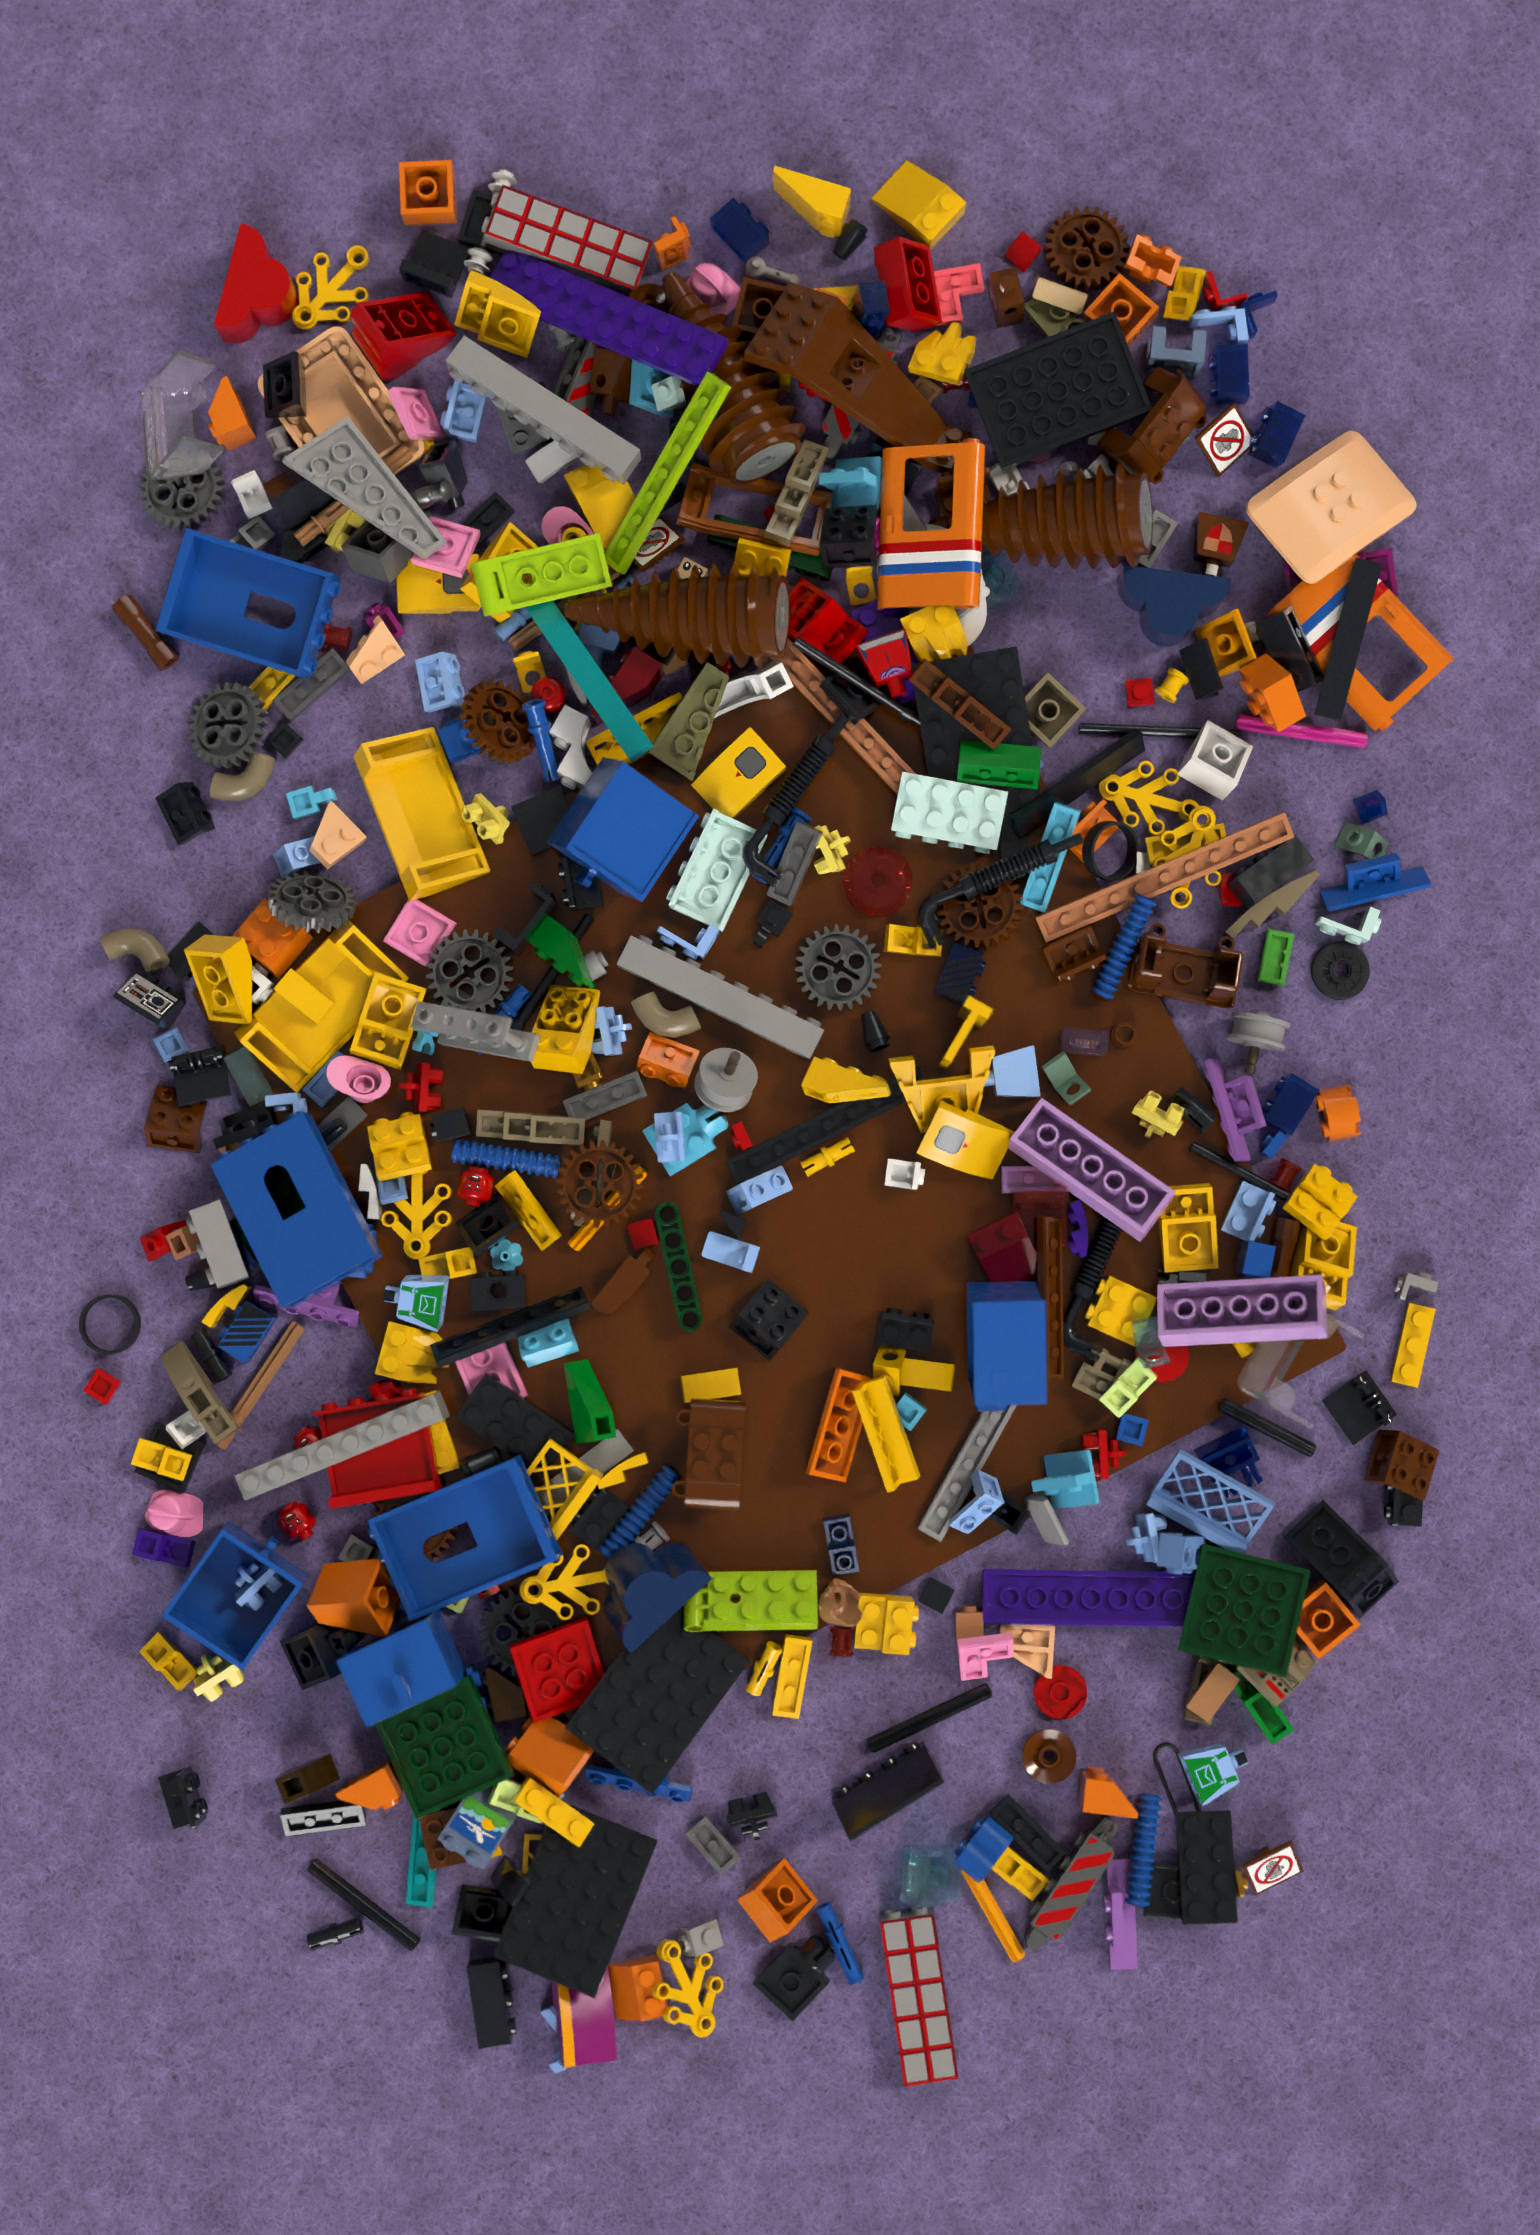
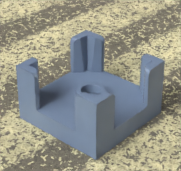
M1153 326L1151 340L1147 341L1144 373L1151 374L1156 367H1161L1178 375L1176 371L1179 369L1185 377L1197 378L1204 363L1207 331L1194 330L1192 346H1187L1186 350L1165 348L1166 328Z

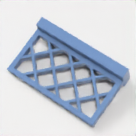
M1179 1449L1158 1482L1154 1483L1149 1491L1146 1505L1222 1548L1244 1554L1248 1543L1274 1508L1275 1502ZM1180 1460H1183L1191 1465L1193 1471L1179 1473L1177 1464ZM1210 1475L1215 1478L1217 1485L1203 1487L1200 1476ZM1195 1477L1198 1488L1185 1490L1182 1479ZM1177 1481L1180 1491L1170 1492L1164 1489L1163 1485L1165 1482ZM1235 1489L1239 1492L1241 1498L1227 1500L1224 1490ZM1219 1491L1222 1501L1208 1503L1205 1493ZM1200 1494L1203 1504L1193 1505L1188 1502L1187 1496ZM1258 1502L1265 1506L1262 1512L1250 1513L1248 1503ZM1243 1504L1246 1514L1232 1516L1229 1506ZM1224 1507L1227 1517L1218 1519L1212 1515L1210 1509ZM1248 1521L1250 1530L1245 1534L1237 1530L1234 1523Z

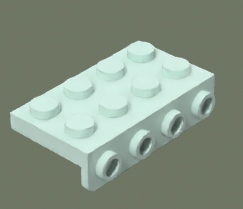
M902 772L891 830L896 831L895 836L911 839L912 834L922 836L921 841L937 844L938 839L949 841L948 846L963 849L964 844L975 846L974 851L990 854L991 849L997 850L1008 791Z
M713 809L711 814L708 812L705 814L700 826L704 830L700 838L695 836L689 849L692 852L689 862L683 861L678 872L681 879L677 886L672 885L666 899L670 901L669 908L707 926L712 925L719 929L720 932H723L750 875V869L745 865L742 858V848L745 841L751 839L756 829L719 813L717 809ZM768 835L759 844L758 854H760Z

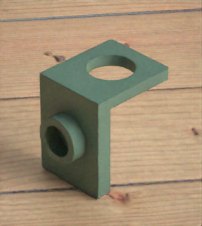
M1345 823L1335 846L1339 849L1362 855L1368 860L1383 856L1389 843L1375 830ZM1379 843L1378 853L1373 856L1374 846Z
M1064 1051L1042 1066L1053 1088L1069 1106L1091 1091L1090 1087L1076 1073ZM1070 1086H1080V1090L1076 1094H1066Z

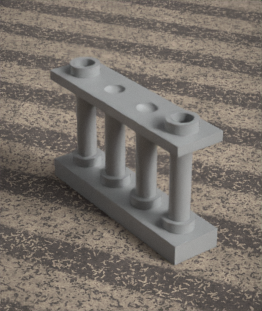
M420 1001L417 1002L410 1026L413 1029L440 1033L437 1043L444 1046L533 1062L540 1036L535 1033L510 1029L512 1019L508 1017Z

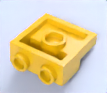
M739 538L734 563H736L740 575H748L753 563H756L760 575H770L773 567L776 566L778 574L786 577L791 550Z
M406 1112L400 1115V1119L389 1121L382 1118L374 1121L373 1125L367 1126L379 1182L432 1169L425 1126L420 1114L415 1115L412 1112Z
M1314 1164L1302 1176L1282 1208L1326 1241L1332 1235L1340 1220L1348 1213L1358 1196L1353 1193V1188L1348 1183L1339 1182L1333 1178L1330 1169Z
M1107 1276L1106 1280H1100L1096 1288L1095 1294L1099 1296L1095 1305L1090 1303L1084 1318L1088 1320L1086 1325L1137 1347L1157 1297L1116 1278Z
M860 1593L861 1598L858 1599L857 1606L862 1612V1617L859 1623L855 1625L854 1648L881 1650L882 1653L909 1655L910 1648H915L916 1632L912 1631V1622H917L919 1616V1607L914 1605L912 1596Z

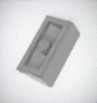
M1037 1491L1025 1497L1024 1502L1031 1512L1030 1514L1043 1540L1051 1544L1068 1545L1069 1540L1044 1492Z

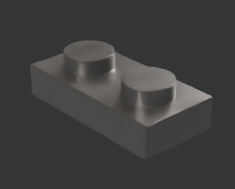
M706 1814L685 1832V1835L720 1875L741 1858V1854Z

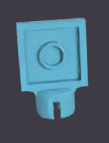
M632 359L629 404L662 417H673L674 410H657L651 385L671 377V375Z
M689 1102L673 1111H682L686 1160L662 1162L669 1176H673L717 1148L713 1141L714 1137L726 1130L729 1125L725 1115L713 1121L710 1118L721 1111L714 1110L707 1105L694 1109ZM654 1123L642 1131L657 1154Z

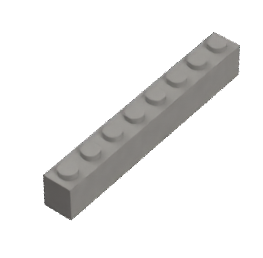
M466 336L462 337L446 359L448 373L453 379L460 383L465 381L471 385L470 388L479 396L483 397L486 395L491 398L493 404L503 411L508 409L514 413V417L524 425L531 424L545 439L551 437L558 442V446L569 454L574 452L580 456V460L588 467L593 468L595 466L600 469L608 480L612 482L617 480L624 485L641 461L639 448Z
M640 934L637 938L630 936L617 962L619 968L807 1060L811 1059L824 1033V1029L820 1028L822 1023L810 1017L803 1020L796 1016V1010L786 1005L779 1008L772 1004L773 999L761 993L756 997L748 993L749 988L736 981L732 985L724 981V975L714 970H710L707 973L699 969L701 964L692 959L686 958V961L676 958L677 952L665 946L660 950L652 946L653 941Z
M438 1391L254 1466L234 1476L243 1499L246 1501L449 1417L450 1414L441 1392Z

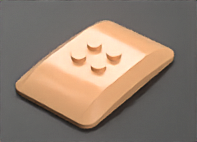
M339 326L331 327L295 351L300 354L305 364L307 416L282 417L278 419L299 448L348 416L383 461L403 445L411 451L413 458L397 470L394 475L417 461L424 454L425 444L423 440L409 439L389 397L388 389L344 328ZM262 374L258 380V388L260 393L264 397V382Z
M1348 431L1313 453L1253 496L1247 503L1246 512L1304 582L1316 583L1409 517L1416 509V500L1365 438L1358 432Z

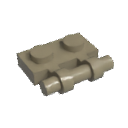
M1103 1348L1102 1354L1094 1350L1090 1351L1100 1356L1099 1360L1094 1362L1092 1366L1082 1362L1071 1384L1072 1387L1098 1400L1131 1364V1361L1125 1358L1121 1360L1109 1354V1350ZM1103 1364L1117 1369L1114 1377L1101 1371Z

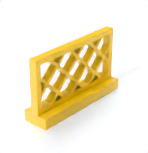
M970 996L967 998L957 1014L965 1021L938 1065L945 1070L949 1066L971 1027L975 1025L981 1028L993 1009Z
M550 1438L527 1471L529 1476L533 1472H544L546 1486L534 1488L536 1491L547 1490L549 1504L542 1506L543 1509L550 1508L552 1518L550 1525L557 1540L604 1474L596 1468L592 1469ZM550 1447L560 1454L561 1464L547 1466L545 1454ZM565 1458L568 1459L570 1463H565ZM542 1461L543 1467L536 1468L539 1462ZM577 1466L586 1473L581 1480L569 1482L566 1467ZM562 1468L565 1483L550 1485L548 1470ZM576 1485L573 1491L570 1492V1486ZM565 1487L567 1493L565 1502L553 1504L551 1489ZM560 1507L558 1512L555 1514L554 1508Z

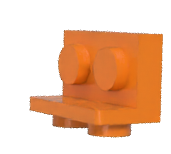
M676 216L670 218L672 233H665L654 242L657 264L662 272L690 258L688 249L691 247L688 239L690 234L683 221L679 223Z
M1104 799L1098 804L1092 801L1082 811L1085 816L1080 821H1077L1073 835L1080 833L1083 842L1089 830L1097 823L1102 821L1118 822L1103 807L1107 803ZM1113 825L1106 828L1099 835L1095 843L1094 852L1119 827ZM1083 843L1070 848V850L1083 862Z
M649 1032L639 1055L636 1070L646 1077H654L665 1081L672 1087L686 1089L700 1051Z

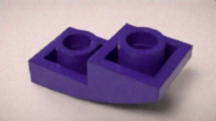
M1076 1200L1068 1204L1070 1210H1067L1066 1213L1071 1225H1077L1078 1229L1069 1233L1070 1239L1067 1240L1072 1254L1077 1253L1078 1257L1082 1258L1087 1255L1088 1227L1081 1201Z

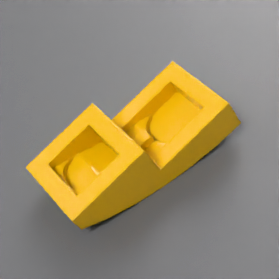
M1178 266L1173 291L1168 292L1164 318L1190 321L1202 290L1206 274L1204 269Z
M886 925L884 952L940 957L942 945L939 946L935 936H933L936 948L929 949L921 927Z
M292 968L274 987L275 991L316 1024L322 1020L335 1004Z
M470 1247L418 1259L421 1275L450 1276L449 1279L477 1273L473 1252Z
M243 1284L227 1293L210 1309L202 1323L210 1328L216 1327L228 1307L235 1310L241 1302H244L252 1286Z
M904 1358L900 1369V1385L952 1391L955 1364Z
M737 1368L680 1376L684 1403L691 1402V1398L716 1399L741 1395Z
M139 1437L131 1465L184 1481L192 1455Z
M646 1451L624 1460L611 1469L600 1480L598 1488L602 1489L625 1482L624 1470L649 1462Z
M157 1632L139 1651L156 1671H160L177 1691H182L198 1674L196 1671L197 1667L160 1632Z
M1007 1847L992 1867L993 1871L1010 1885L1016 1887L1032 1902L1049 1881L1048 1877L1010 1847Z

